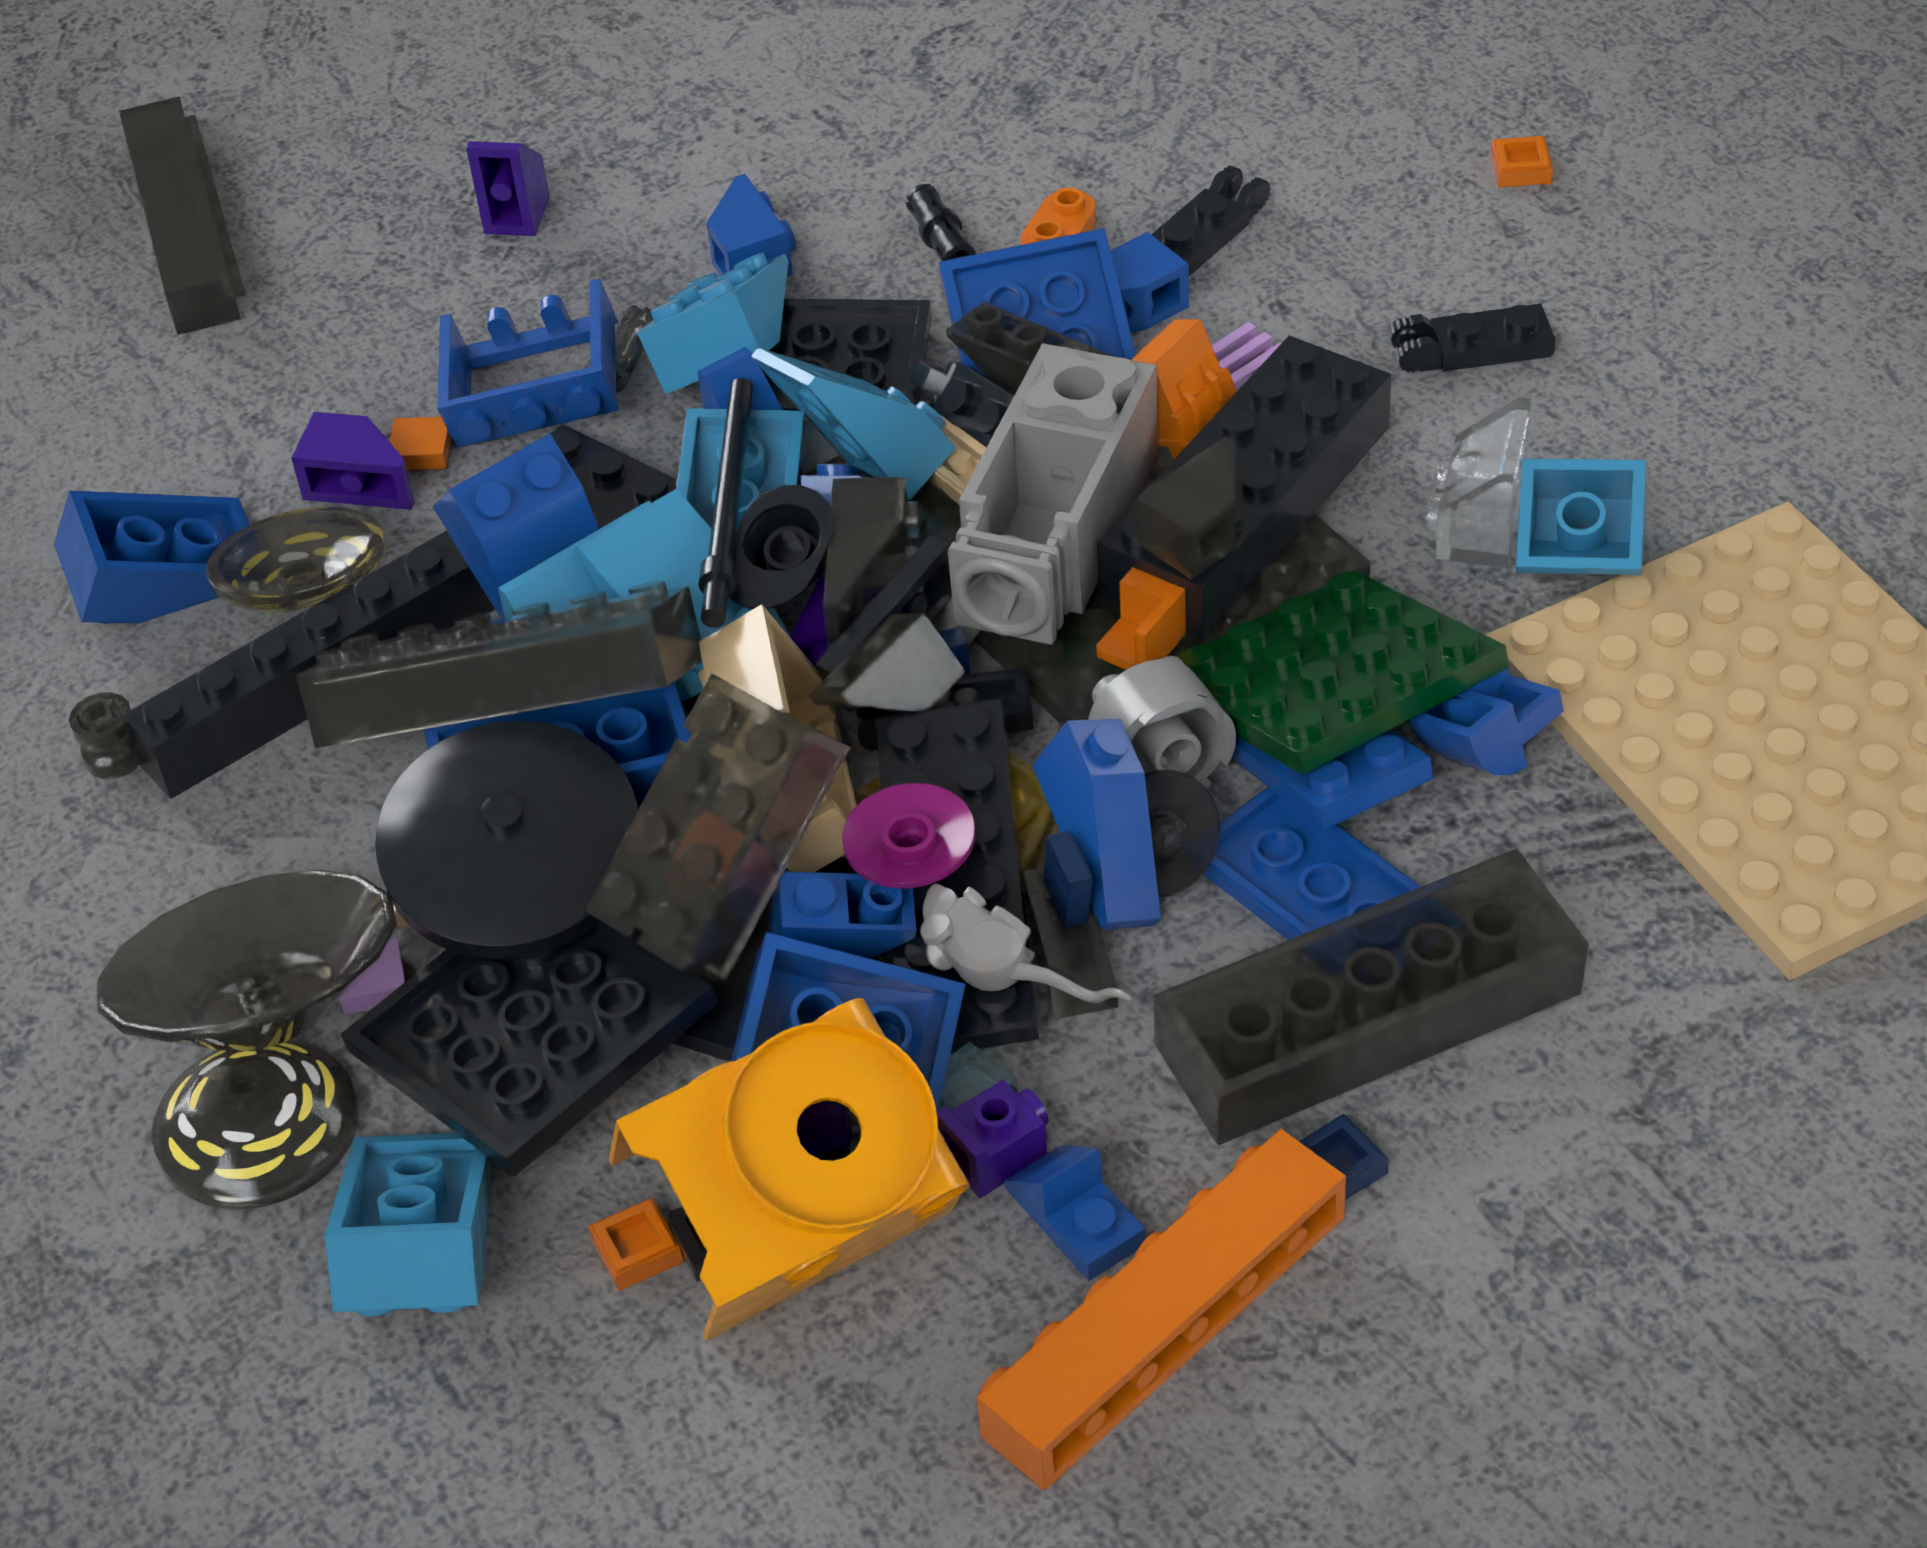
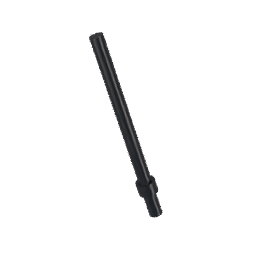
M744 378L733 380L729 388L709 554L701 563L698 582L699 589L703 593L700 619L704 625L711 628L720 627L725 623L728 597L735 592L738 567L733 561L753 394L752 383Z

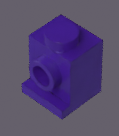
M1002 1079L952 1111L946 1105L936 1111L938 1130L968 1180L969 1188L979 1199L1003 1185L1005 1179L1047 1154L1045 1125L1049 1122L1048 1114L1038 1096L1028 1088L1016 1093Z

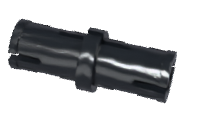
M920 184L909 191L906 199L910 202H905L906 207L919 224L918 230L921 239L926 246L937 252L941 261L976 254L972 245L961 232V220L954 210L947 208L943 204L934 186Z

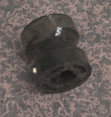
M97 693L88 696L76 704L69 716V723L75 740L81 745L80 752L87 771L101 779H116L126 776L139 767L122 718V714L131 710L128 700L116 693Z

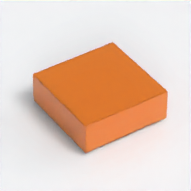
M1545 136L1491 140L1490 156L1498 188L1552 184L1553 167Z
M442 417L394 418L389 442L404 458L407 471L447 469L452 437Z
M653 1197L588 1225L591 1241L618 1292L683 1263L681 1248Z

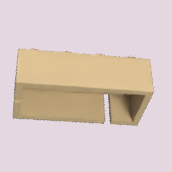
M761 604L699 641L703 669L698 672L702 686L709 696L710 707L705 710V714L710 727L716 735L718 746L713 749L712 753L719 770L723 774L725 788L720 791V797L726 811L737 824L740 825L746 822L755 831L758 843L765 847L766 856L771 862L776 864L782 861L791 872L814 873L845 855L842 844L843 828L848 816L857 805L839 726L834 721L837 717L833 700L826 690L819 671Z

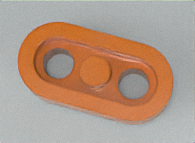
M1070 187L1059 189L1050 194L1042 202L1020 237L1021 245L1094 230L1096 226L1094 199L1089 194Z

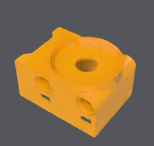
M864 998L847 1001L826 1012L812 1023L802 1024L782 1031L768 1039L754 1052L736 1061L716 1066L701 1074L686 1086L616 1120L608 1160L611 1166L634 1155L657 1161L704 1245L707 1254L699 1277L713 1301V1306L703 1332V1337L706 1341L952 1212L961 1194L970 1186L938 1130L935 1102L924 1075L908 1054L885 1037ZM821 1101L838 1102L848 1107L857 1117L861 1129L860 1142L856 1149L846 1158L835 1161L820 1160L810 1155L800 1144L797 1134L798 1119L805 1109Z

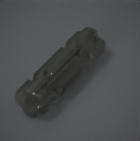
M635 305L628 307L620 321L621 324L615 331L616 393L625 388L631 376L630 374L644 350L637 331L653 320L650 313L651 309L648 307L643 309Z

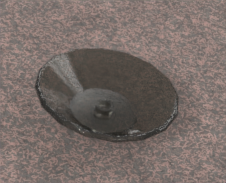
M326 870L264 875L209 891L158 916L118 947L96 980L97 1011L125 1035L229 1052L261 1050L284 1043L308 1031L320 1021L380 958L397 927L392 898L388 892L362 875Z

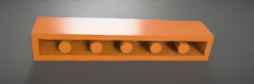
M1279 1129L1261 1146L1253 1145L1239 1157L1230 1174L1213 1189L1204 1188L1199 1191L1187 1205L1184 1214L1163 1233L1156 1231L1149 1235L1139 1246L1134 1258L1113 1277L1107 1275L1099 1279L1091 1287L1084 1302L1062 1322L1057 1320L1048 1324L1039 1333L1032 1348L1010 1368L1006 1366L1001 1367L990 1375L976 1397L981 1438L1043 1491L1047 1490L1344 1219L1346 1176L1283 1129Z

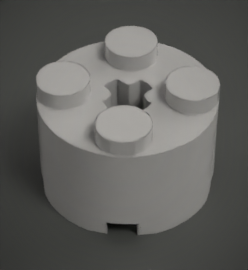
M1166 656L1162 659L1137 664L1119 675H1108L1102 678L1092 691L1094 704L1088 720L1121 719L1144 770L1148 807L1158 809L1170 808L1195 799L1212 785L1208 777L1221 762L1226 768L1233 756L1236 745V731L1232 719L1197 675L1178 657Z

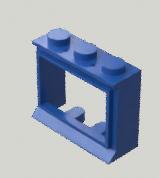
M600 278L589 281L590 316L580 319H570L566 307L559 296L547 295L541 300V318L546 327L518 333L509 312L502 307H495L489 310L487 314V328L492 339L465 345L451 314L440 316L437 409L457 448L619 411V405L616 401L615 324H619ZM590 342L591 367L471 395L472 369Z

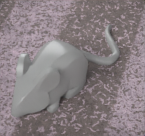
M933 884L928 889L923 904L924 921L920 932L924 942L927 944L926 956L928 963L935 969L946 971L953 967L964 981L973 987L986 991L1007 989L1018 980L1047 984L1089 1003H1100L1115 997L1126 1001L1132 998L1130 994L1116 988L1090 991L1050 969L1032 965L1035 953L1025 947L1031 932L1030 928L1017 917L997 905L991 912L985 909L986 901L973 888L968 887L961 898H958L951 889L939 884Z

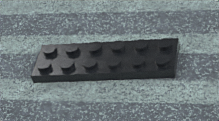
M1001 698L877 719L876 730L881 790L906 783H925L947 789L960 797L970 809L976 833L971 853L956 871L935 883L913 888L917 931L914 939L893 948L894 965L966 984L951 1053L1039 1039L1033 981L1018 980L1014 985L999 991H986L973 987L964 981L953 967L946 971H940L928 963L926 956L927 944L924 942L920 932L924 921L923 904L928 889L933 884H939L951 889L958 898L963 897L964 891L971 887L986 901L985 909L991 912L997 905L1017 917L1027 926L1006 715ZM1028 937L1025 947L1030 950Z

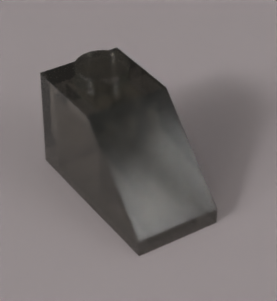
M925 613L890 615L808 696L816 706L886 713L924 712L935 710L943 705L951 695L949 688L966 671Z

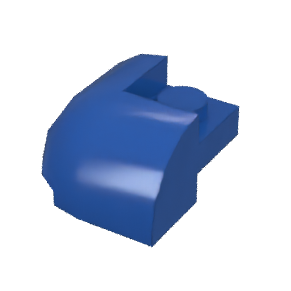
M1507 668L1409 719L1408 722L1419 742L1445 759L1492 775H1512L1528 766L1523 745L1564 712L1558 689L1512 676L1510 669Z

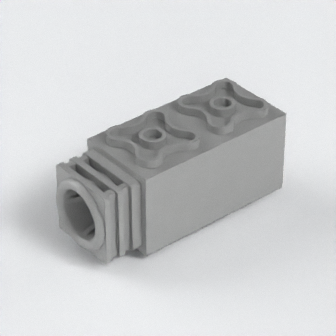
M1042 343L959 499L961 528L956 534V542H952L948 549L953 612L956 624L993 632L1001 636H1012L1052 645L1057 637L1056 630H1060L1064 623V615H1067L1068 612L1083 614L1099 581L1097 542L1139 498L1159 457L1157 365Z

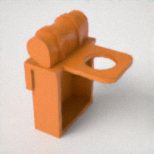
M1174 319L1131 359L1157 365L1159 446H1168L1173 460L1237 392L1228 368H1221L1201 319Z

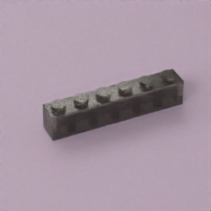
M180 96L120 110L119 114L164 293L177 335L241 320L236 298L246 296L196 115L185 116Z

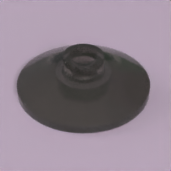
M1156 770L1145 773L1159 898L1176 895L1192 886L1210 866L1220 839V816L1213 796L1198 780L1188 774L1175 770ZM1176 830L1173 842L1165 849L1164 840L1166 835L1170 831Z

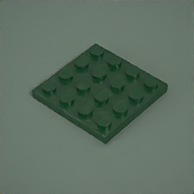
M1355 570L1336 574L1328 580L1327 584L1303 596L1288 598L1281 602L1277 609L1253 621L1238 623L1231 627L1227 634L1203 646L1188 648L1177 656L1197 675L1230 716L1234 723L1237 737L1301 775L1316 769L1509 668L1506 645Z

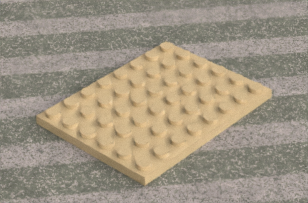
M1789 501L1642 565L1641 575H1619L1485 634L1506 645L1509 669L1512 676L1560 691L1564 712L1550 722L1553 727L1789 981L1927 914V630Z

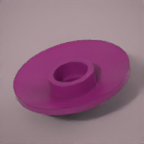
M925 783L899 784L871 794L852 810L843 828L842 844L850 866L866 880L890 888H915L935 883L949 876L965 862L974 846L975 823L966 803L951 791Z

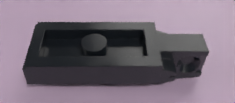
M919 360L910 379L919 388L933 394L929 404L930 407L986 448L1016 394L978 369L949 360L946 369L934 367Z

